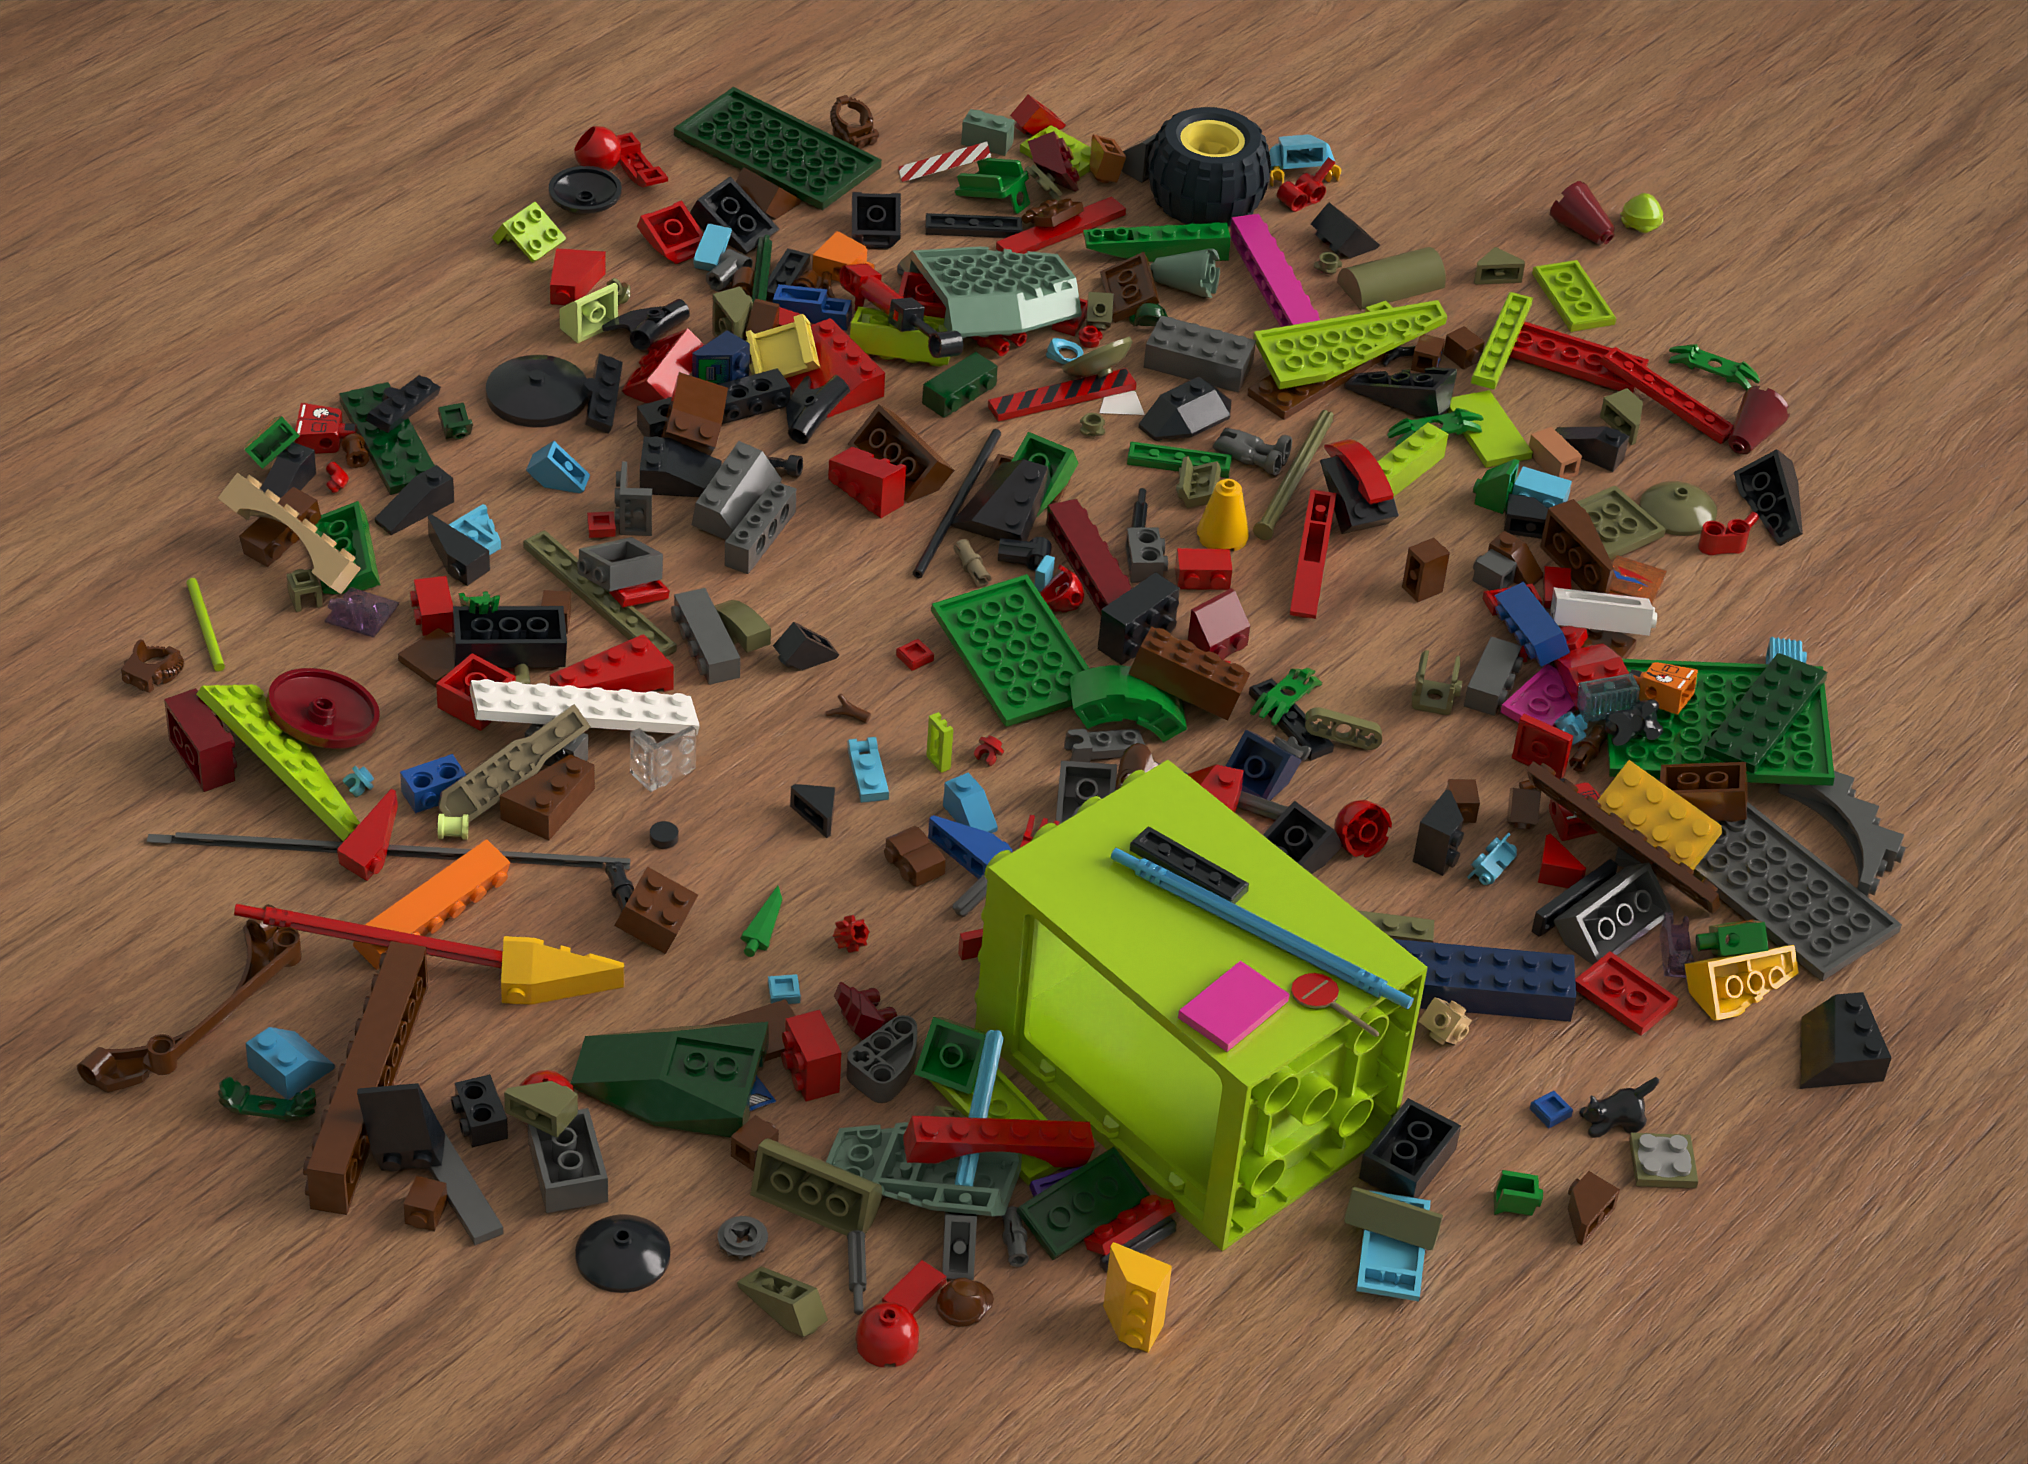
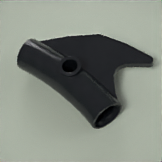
M677 299L666 306L629 311L602 325V330L628 329L631 333L629 339L633 347L639 350H646L665 332L687 320L690 316V311L683 300Z
M834 375L825 385L816 389H810L811 379L809 376H805L798 385L786 406L788 435L792 440L799 444L808 443L819 425L827 418V415L850 392L847 383L838 375Z

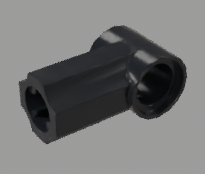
M1043 537L1032 538L1030 542L1000 538L998 561L1026 564L1028 569L1036 572L1043 557L1051 555L1052 544Z

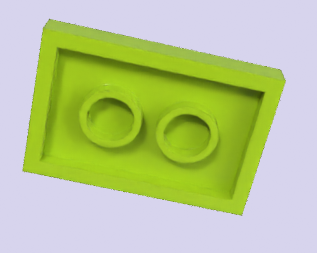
M1052 125L1020 144V152L1033 159L1028 141L1054 131L1059 138L1063 137L1066 146L1070 147L1074 157L1071 163L1073 168L1076 167L1079 177L1091 171V147Z

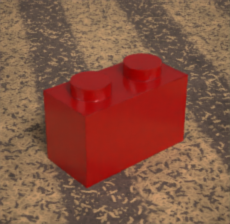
M1177 548L1175 574L1177 586L1180 589H1230L1233 571L1230 549Z
M447 576L414 579V591H410L411 607H417V609H413L415 625L421 626L422 636L430 634L437 628H440L445 633L452 632L453 603Z

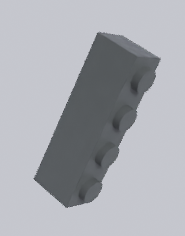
M706 588L674 594V606H671V615L673 621L679 623L682 639H687L691 657H695L697 660L699 674L705 676L709 685L740 678V656Z

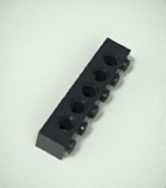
M778 368L718 384L728 388L722 424L784 408L790 400L791 386ZM672 397L637 406V427L643 436L661 437Z

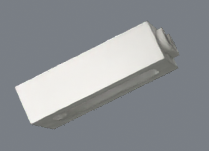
M1555 587L1553 589L1550 615L1557 625L1650 636L1651 628L1655 629L1657 613L1648 598Z

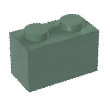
M970 109L962 123L961 145L973 146L988 142L990 152L1006 156L1013 144L1015 120L985 113L981 110Z

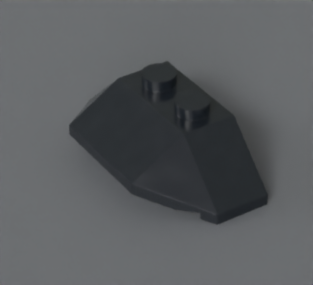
M1196 377L1161 394L1140 421L1138 428L1154 441H1160L1162 438L1179 439L1193 437L1230 419L1232 400L1207 381Z

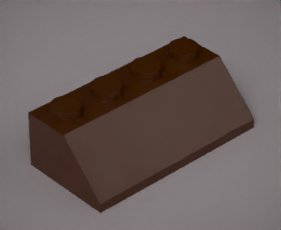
M878 404L848 443L850 447L874 454L876 459L886 458L890 460V464L896 466L899 464L906 465L904 501L907 503L939 491L955 471L896 413Z

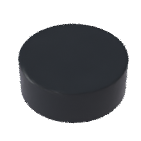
M667 821L655 823L650 828V842L655 847L662 849L675 846L678 842L679 834L677 826Z

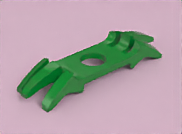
M1698 344L1674 346L1669 349V352L1680 353L1670 358L1669 363L1671 364L1683 363L1690 369L1697 367L1726 378V382H1736L1746 391L1751 385L1745 377L1753 380L1755 383L1759 384L1760 382L1758 374L1745 361L1737 363L1701 350ZM1716 361L1721 364V367H1712L1708 362Z
M1456 408L1451 413L1410 420L1407 417L1392 426L1387 436L1388 438H1393L1404 434L1395 442L1397 447L1426 423L1431 424L1434 422L1442 424L1443 427L1440 429L1448 434L1456 432L1457 435H1460L1466 431L1480 433L1482 432L1481 426L1471 421H1482L1484 418L1482 415L1461 408Z
M484 591L483 596L466 597L464 593H458L461 606H468L471 613L475 614V606L479 607V614H488V606L490 605L492 612L498 610L500 595L490 598L488 591Z
M1292 668L1288 675L1268 693H1262L1252 707L1250 714L1254 716L1264 705L1258 716L1263 719L1273 708L1278 707L1271 720V725L1276 726L1282 715L1288 713L1289 708L1306 693L1309 694L1315 686H1321L1322 682L1317 677L1311 676L1315 674V670L1311 668L1302 670ZM1310 677L1308 683L1304 684L1305 681ZM1289 689L1295 695L1287 696L1282 694L1280 690Z

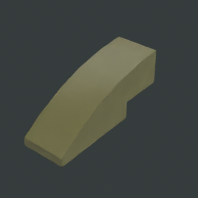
M729 600L715 605L733 644L739 643L746 653L771 644L770 626L752 608L737 600Z

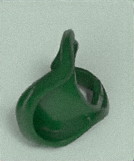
M1145 303L1138 307L1134 315L1129 316V321L1133 326H1156L1161 316L1168 317V315L1159 304Z

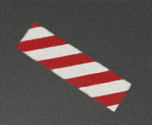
M988 142L899 166L901 181L905 182L990 158Z

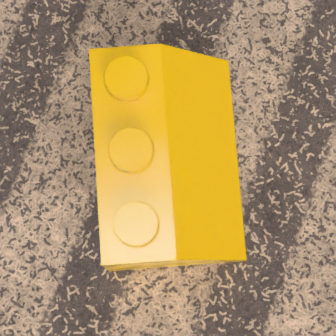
M1113 1242L1110 1247L1103 1307L1119 1341L1126 1343L1132 1348L1149 1352L1164 1326L1172 1266Z

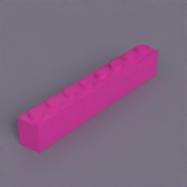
M1259 214L1232 217L1230 227L1231 241L1280 327L1319 321L1318 311L1312 307L1309 296L1302 289L1301 282L1296 279L1292 267L1286 262L1285 255L1278 248L1275 237L1271 236L1267 223L1263 222Z

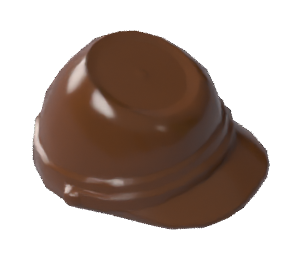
M960 1277L950 1281L940 1290V1294L937 1297L936 1310L938 1315L950 1325L957 1327L970 1326L980 1322L985 1313L992 1307L994 1297L991 1290L981 1282Z

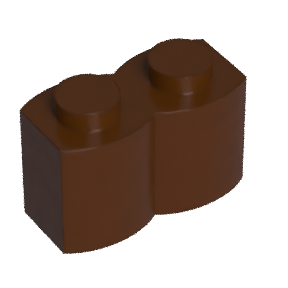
M912 826L886 838V848L884 849L886 860L890 864H894L899 869L902 878L905 881H909L913 886L918 887L945 874L946 860L943 854L934 844L930 843L919 827Z

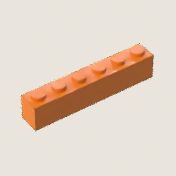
M486 839L365 925L425 936L429 932L433 934L442 927L447 919L458 917L468 904L479 902L489 889L500 887L508 878L507 872L510 861ZM356 941L353 943V947L376 970L379 969L381 954L383 952L387 953L388 947Z

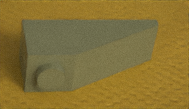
M762 1266L737 1282L738 1287L784 1329L805 1337L814 1333L819 1326L828 1321L816 1287Z

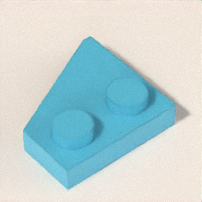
M484 504L449 524L487 548L489 555L501 549L500 537L495 531L494 523L489 518L487 507Z

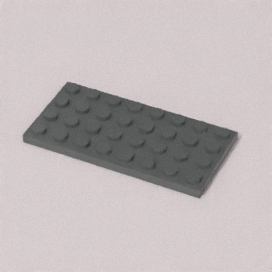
M1748 802L1747 820H1739L1737 822L1716 821L1722 826V834L1693 870L1694 877L1701 882L1703 879H1706L1718 888L1716 892L1719 894V898L1746 920L1765 922L1767 937L1779 947L1794 945L1797 962L1821 981H1824L1899 933L1902 926L1900 922Z

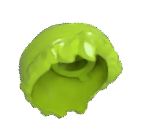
M1641 193L1625 203L1620 213V216H1622L1621 221L1626 228L1630 226L1641 233H1649L1663 223V210L1659 202L1653 195Z

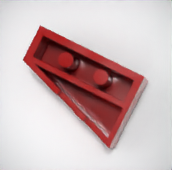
M850 447L829 459L828 480L879 518H883L904 506L906 465L899 464L896 466L890 464L889 459H876L874 454L855 447Z

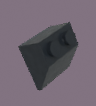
M1330 202L1311 222V225L1317 230L1315 235L1324 243L1329 241L1331 243L1329 248L1339 256L1343 253L1347 257L1353 258L1375 250L1380 246L1358 224Z
M1446 789L1420 821L1413 857L1414 863L1442 876L1449 867L1453 868L1457 864L1460 857V852L1457 850L1464 837V832L1461 831L1463 817L1451 791Z

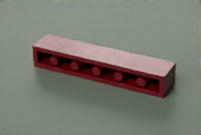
M1077 499L1049 504L1046 526L1101 615V610L1132 589L1127 575H1123L1117 559L1112 557L1106 541H1103L1099 535L1097 526L1092 524L1087 510L1082 508Z

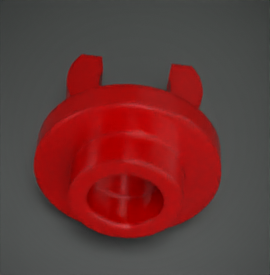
M988 735L987 738L980 737L979 743L981 745L975 749L974 756L979 760L984 753H989L986 762L989 766H992L996 762V754L1002 756L1004 750L1001 748L1002 742L991 735Z

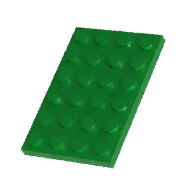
M1027 574L932 603L931 612L1005 727L1073 706L1070 677L1090 668Z

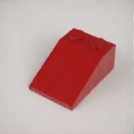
M1604 643L1570 650L1569 654L1553 661L1577 710L1629 699L1630 674L1622 658Z

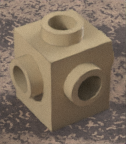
M1434 997L1418 1022L1431 1030L1429 1036L1442 1045L1445 1042L1456 1045L1458 1041L1463 1040L1469 1031L1468 1026L1472 1020L1464 1015L1466 1009L1452 1000L1448 1003L1445 1000Z

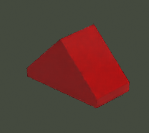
M1550 833L1546 835L1538 883L1570 888L1585 877L1586 867Z

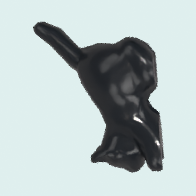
M1654 699L1636 702L1628 710L1607 714L1605 716L1606 723L1604 729L1613 736L1612 743L1615 746L1624 745L1637 735L1646 737L1649 740L1658 739L1663 733V726L1657 721L1659 703Z
M1654 1077L1636 1089H1619L1613 1095L1600 1101L1591 1095L1588 1105L1582 1107L1579 1111L1581 1117L1593 1124L1588 1130L1589 1136L1593 1138L1601 1137L1618 1125L1622 1126L1626 1133L1639 1132L1647 1122L1644 1097L1656 1088L1659 1079Z

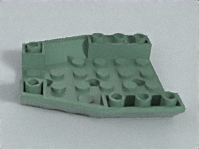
M980 246L912 250L900 261V265L905 272L920 273L924 276L946 306L945 328L948 331H958L962 338L968 336L988 337L989 335L998 334L1008 336L1013 333H1023L1079 317L1082 313L1076 277L1058 254L1030 251L1020 254L1012 252L1011 249H1004L1001 252L988 250L989 247Z

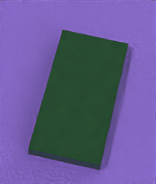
M1112 1147L1020 1205L1016 1212L1050 1258L1055 1260L1083 1242L1084 1238L1094 1233L1097 1227L1110 1223L1118 1218L1119 1213L1130 1210L1140 1204L1143 1198L1150 1196V1193L1117 1149Z

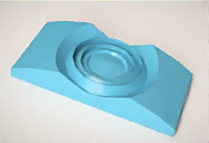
M1370 1191L1430 1210V1200ZM1364 1229L1356 1291L1419 1301L1425 1249Z

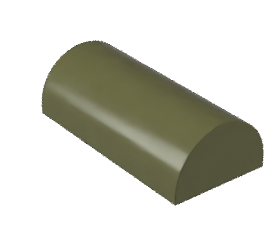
M1425 247L1343 268L1338 274L1337 283L1359 309L1363 310L1368 306L1383 301L1390 303L1445 288L1446 274L1438 252L1432 247Z
M767 1138L758 1146L750 1195L847 1236L849 1232L854 1230L867 1233L875 1220L880 1206L882 1186Z

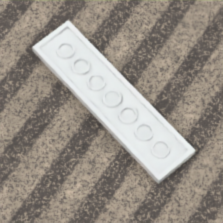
M488 679L481 681L471 680L470 694L476 720L546 724L568 707L575 704L591 728L698 735L700 726L691 696L681 693L669 695L653 691L646 693L632 692L626 689L614 691L604 690L599 687L591 689L577 688L571 685L559 687L549 686L544 683L532 685L516 681L509 683L494 682Z

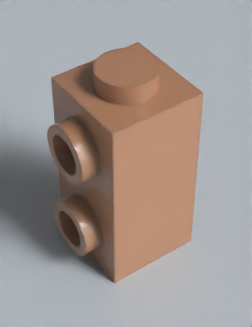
M1552 427L1531 434L1529 447L1533 451L1532 459L1548 474L1564 479L1578 475L1582 455Z

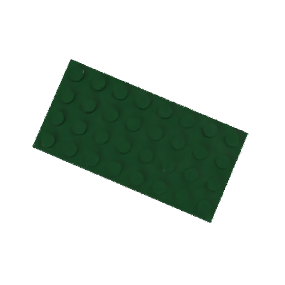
M732 87L674 127L675 137L740 170L743 167L820 210L827 208L881 168V159L735 87Z

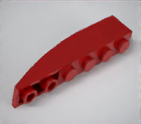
M1310 489L1289 615L1316 619L1336 493Z

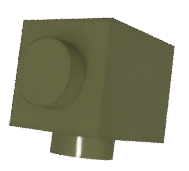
M1088 293L1086 326H1095L1098 331L1111 327L1114 293Z

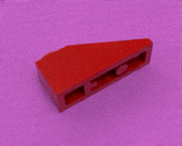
M391 788L337 849L339 864L365 881H368L373 874H378L385 864L398 808L395 790Z

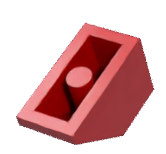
M1029 94L1010 115L1016 121L1014 126L1023 134L1029 132L1033 136L1050 125L1059 130L1066 126L1054 112Z

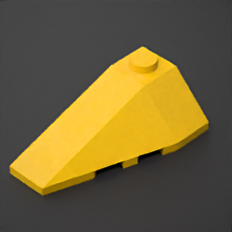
M504 936L501 973L502 1003L533 1005L624 987L623 962L591 953L585 956L571 953V948L562 945L559 949L543 945L544 940L537 938Z
M1794 945L1770 948L1768 949L1769 951L1736 954L1685 964L1689 993L1713 1021L1739 1016L1745 1012V1008L1753 1003H1758L1763 999L1762 996L1772 989L1779 988L1799 973Z

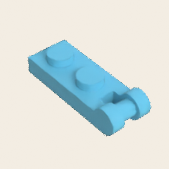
M868 737L866 741L848 739V754L861 803L889 800V790L876 737ZM859 752H868V754L860 755Z

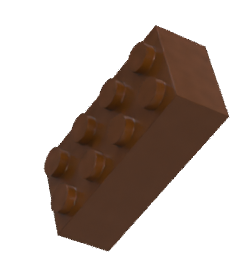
M1151 627L1128 673L1227 721L1250 676V673L1245 671L1241 665L1236 663L1230 664L1213 652L1202 651L1196 648L1192 642L1179 640L1171 636L1168 631Z

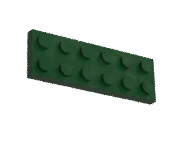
M389 382L339 393L340 403L351 423L357 424V434L364 438L365 449L368 451L369 457L390 495L400 493L416 475L435 466L409 418L389 433L366 421L368 412L382 403L381 398L385 388L391 387Z
M1777 653L1707 742L1704 754L1725 763L1746 762V771L1755 774L1824 684L1828 672Z

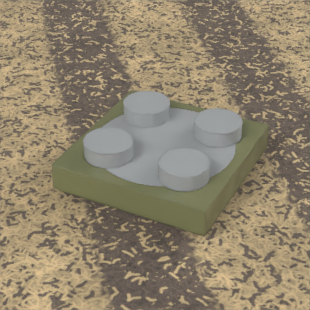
M1630 1134L1629 1142L1636 1186L1697 1188L1698 1176L1691 1135Z

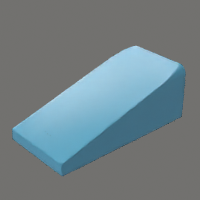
M713 224L707 225L693 259L695 268L711 271L720 263L732 228Z

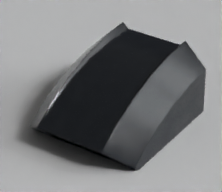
M852 192V238L866 246V248L893 247L901 239V193L869 194Z

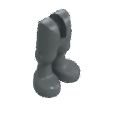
M1225 428L1220 437L1215 441L1213 448L1221 454L1232 455V459L1246 465L1255 464L1265 469L1268 474L1276 476L1280 473L1282 465L1285 466L1292 448V437L1283 435L1275 445L1265 444L1257 436L1241 430Z

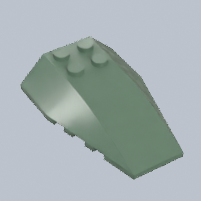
M908 1122L896 1123L894 1128L881 1129L880 1125L839 1128L826 1162L882 1186V1197L907 1202L935 1211L986 1216L1005 1215L1021 1171V1153L982 1152L979 1154L973 1186L955 1185L960 1156L937 1164L907 1163L903 1135Z

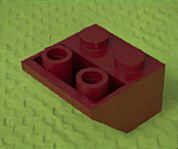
M1053 131L1028 141L1033 161L1045 175L1047 173L1051 174L1055 179L1053 182L1074 192L1079 190L1077 181H1080V177L1076 167L1073 168L1071 163L1074 157L1070 147L1066 146L1063 137L1059 138Z

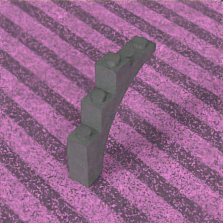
M1834 771L1835 779L1833 786L1780 784L1778 793L1797 800L1816 811L1832 824L1845 839L1853 853L1858 869V890L1867 897H1869V894L1875 896L1880 882L1877 876L1883 877L1885 870L1892 872L1895 862L1901 863L1906 850V847L1901 846L1904 834L1879 826L1881 818L1876 817L1879 809L1878 805L1854 798L1856 790L1852 789L1854 777Z

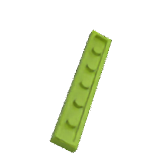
M1509 292L1472 375L1471 384L1495 390L1532 306V297Z

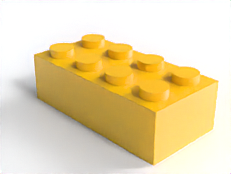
M1628 760L1597 800L1602 805L1600 808L1608 815L1611 812L1618 815L1625 822L1623 826L1630 831L1637 829L1648 838L1646 841L1654 848L1657 845L1664 848L1671 855L1669 859L1678 865L1682 862L1692 870L1695 869L1722 834V826L1630 760Z

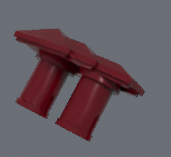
M839 982L834 997L841 1008L842 1015L848 1021L847 1025L862 1040L898 1016L896 1010L890 1006L879 1010L876 1009V1006L879 1005L878 1002L881 1000L880 993L876 988L858 991L854 987L850 988L843 982Z

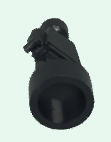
M790 455L788 460L767 457L774 468L784 467L788 475L799 477L802 473V456Z

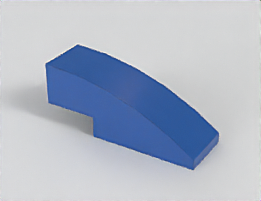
M778 284L773 297V303L779 304V307L804 314L814 324L831 318L842 330L847 331L852 318V300L827 298V289Z

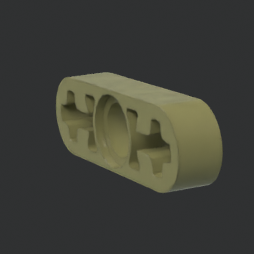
M1320 707L1308 710L1305 715L1306 730L1312 735L1366 750L1376 749L1382 743V729L1375 722ZM1317 719H1322V721H1319L1318 724H1313V722H1316ZM1341 724H1347L1351 727V730L1347 733H1340L1336 728ZM1370 733L1374 734V736H1371L1369 739L1365 738V736H1368Z

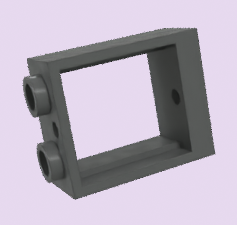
M633 537L580 548L577 562L578 574L608 591L618 590L662 579L663 554Z

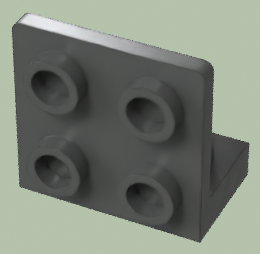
M622 461L621 471H616V487L620 488H615L616 507L620 508H615V524H620V535L652 536V489L627 488V462Z

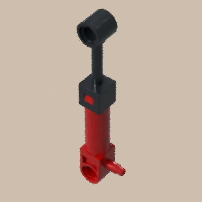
M852 264L841 267L839 272L840 284L843 289L855 297V311H857L858 307H863L864 301L867 299L888 315V322L900 332L919 330L929 338L928 347L930 354L934 358L959 356L962 353L963 338L958 331L937 332L923 321L925 307L912 297L903 298L881 281L882 275L869 264Z

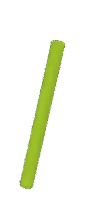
M190 578L186 584L214 670L219 672L225 668L197 579Z

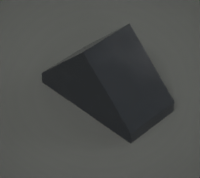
M801 784L791 786L790 807L826 838L831 836L835 787Z

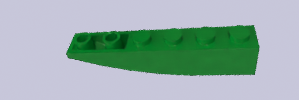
M1192 223L1188 225L1083 230L1086 248L1108 255L1129 259L1145 252L1148 261L1155 262L1156 258L1215 249L1219 255V260L1215 261H1229L1231 236L1227 223Z

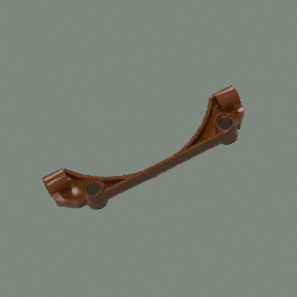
M266 904L262 909H266V906L273 908L275 907L270 904ZM249 919L243 927L247 946L245 970L235 991L225 1002L196 1027L172 1038L167 1034H158L151 1037L146 1046L127 1049H104L98 1047L77 1065L79 1075L88 1084L109 1093L144 1082L149 1077L150 1072L157 1075H167L174 1072L177 1068V1060L191 1047L222 1025L243 1002L284 967L295 966L301 961L302 953L299 932L291 927H276L263 924L261 920Z

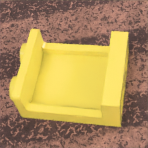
M804 314L794 316L795 322L763 332L754 334L751 330L746 331L747 340L745 341L750 343V355L753 362L749 364L752 375L778 368L784 378H788L820 368L810 321Z

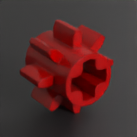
M850 915L845 916L842 921L835 922L836 928L832 936L839 949L847 947L848 953L858 951L859 947L867 946L866 940L870 931L864 923V919L855 920V916Z

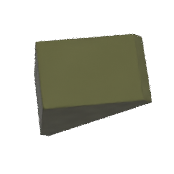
M1494 247L1477 262L1474 284L1522 283L1525 261Z

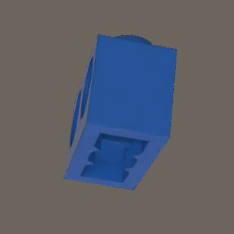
M450 754L400 771L401 792L413 811L418 813L438 806L441 792L465 776L466 773L454 755Z

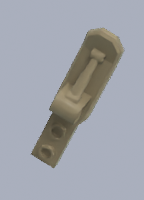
M575 704L571 705L530 736L512 741L457 782L443 790L438 805L439 811L445 817H462L464 814H468L469 822L500 801L501 794L537 774L546 759L591 728V726Z

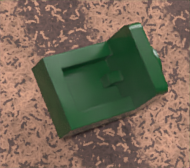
M464 402L438 407V415L445 439L453 438L458 440L471 434L473 423L471 419H468Z

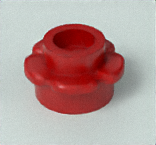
M1086 326L1078 332L1080 344L1086 348L1097 347L1103 336L1095 326Z

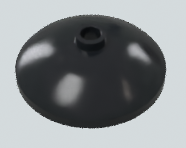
M593 166L567 168L557 173L549 183V196L551 200L560 208L575 214L603 212L615 205L622 194L621 182L613 173Z
M612 1215L595 1221L582 1232L576 1244L575 1260L581 1275L597 1288L615 1293L635 1292L651 1286L663 1276L670 1262V1244L663 1230L652 1221L636 1215Z

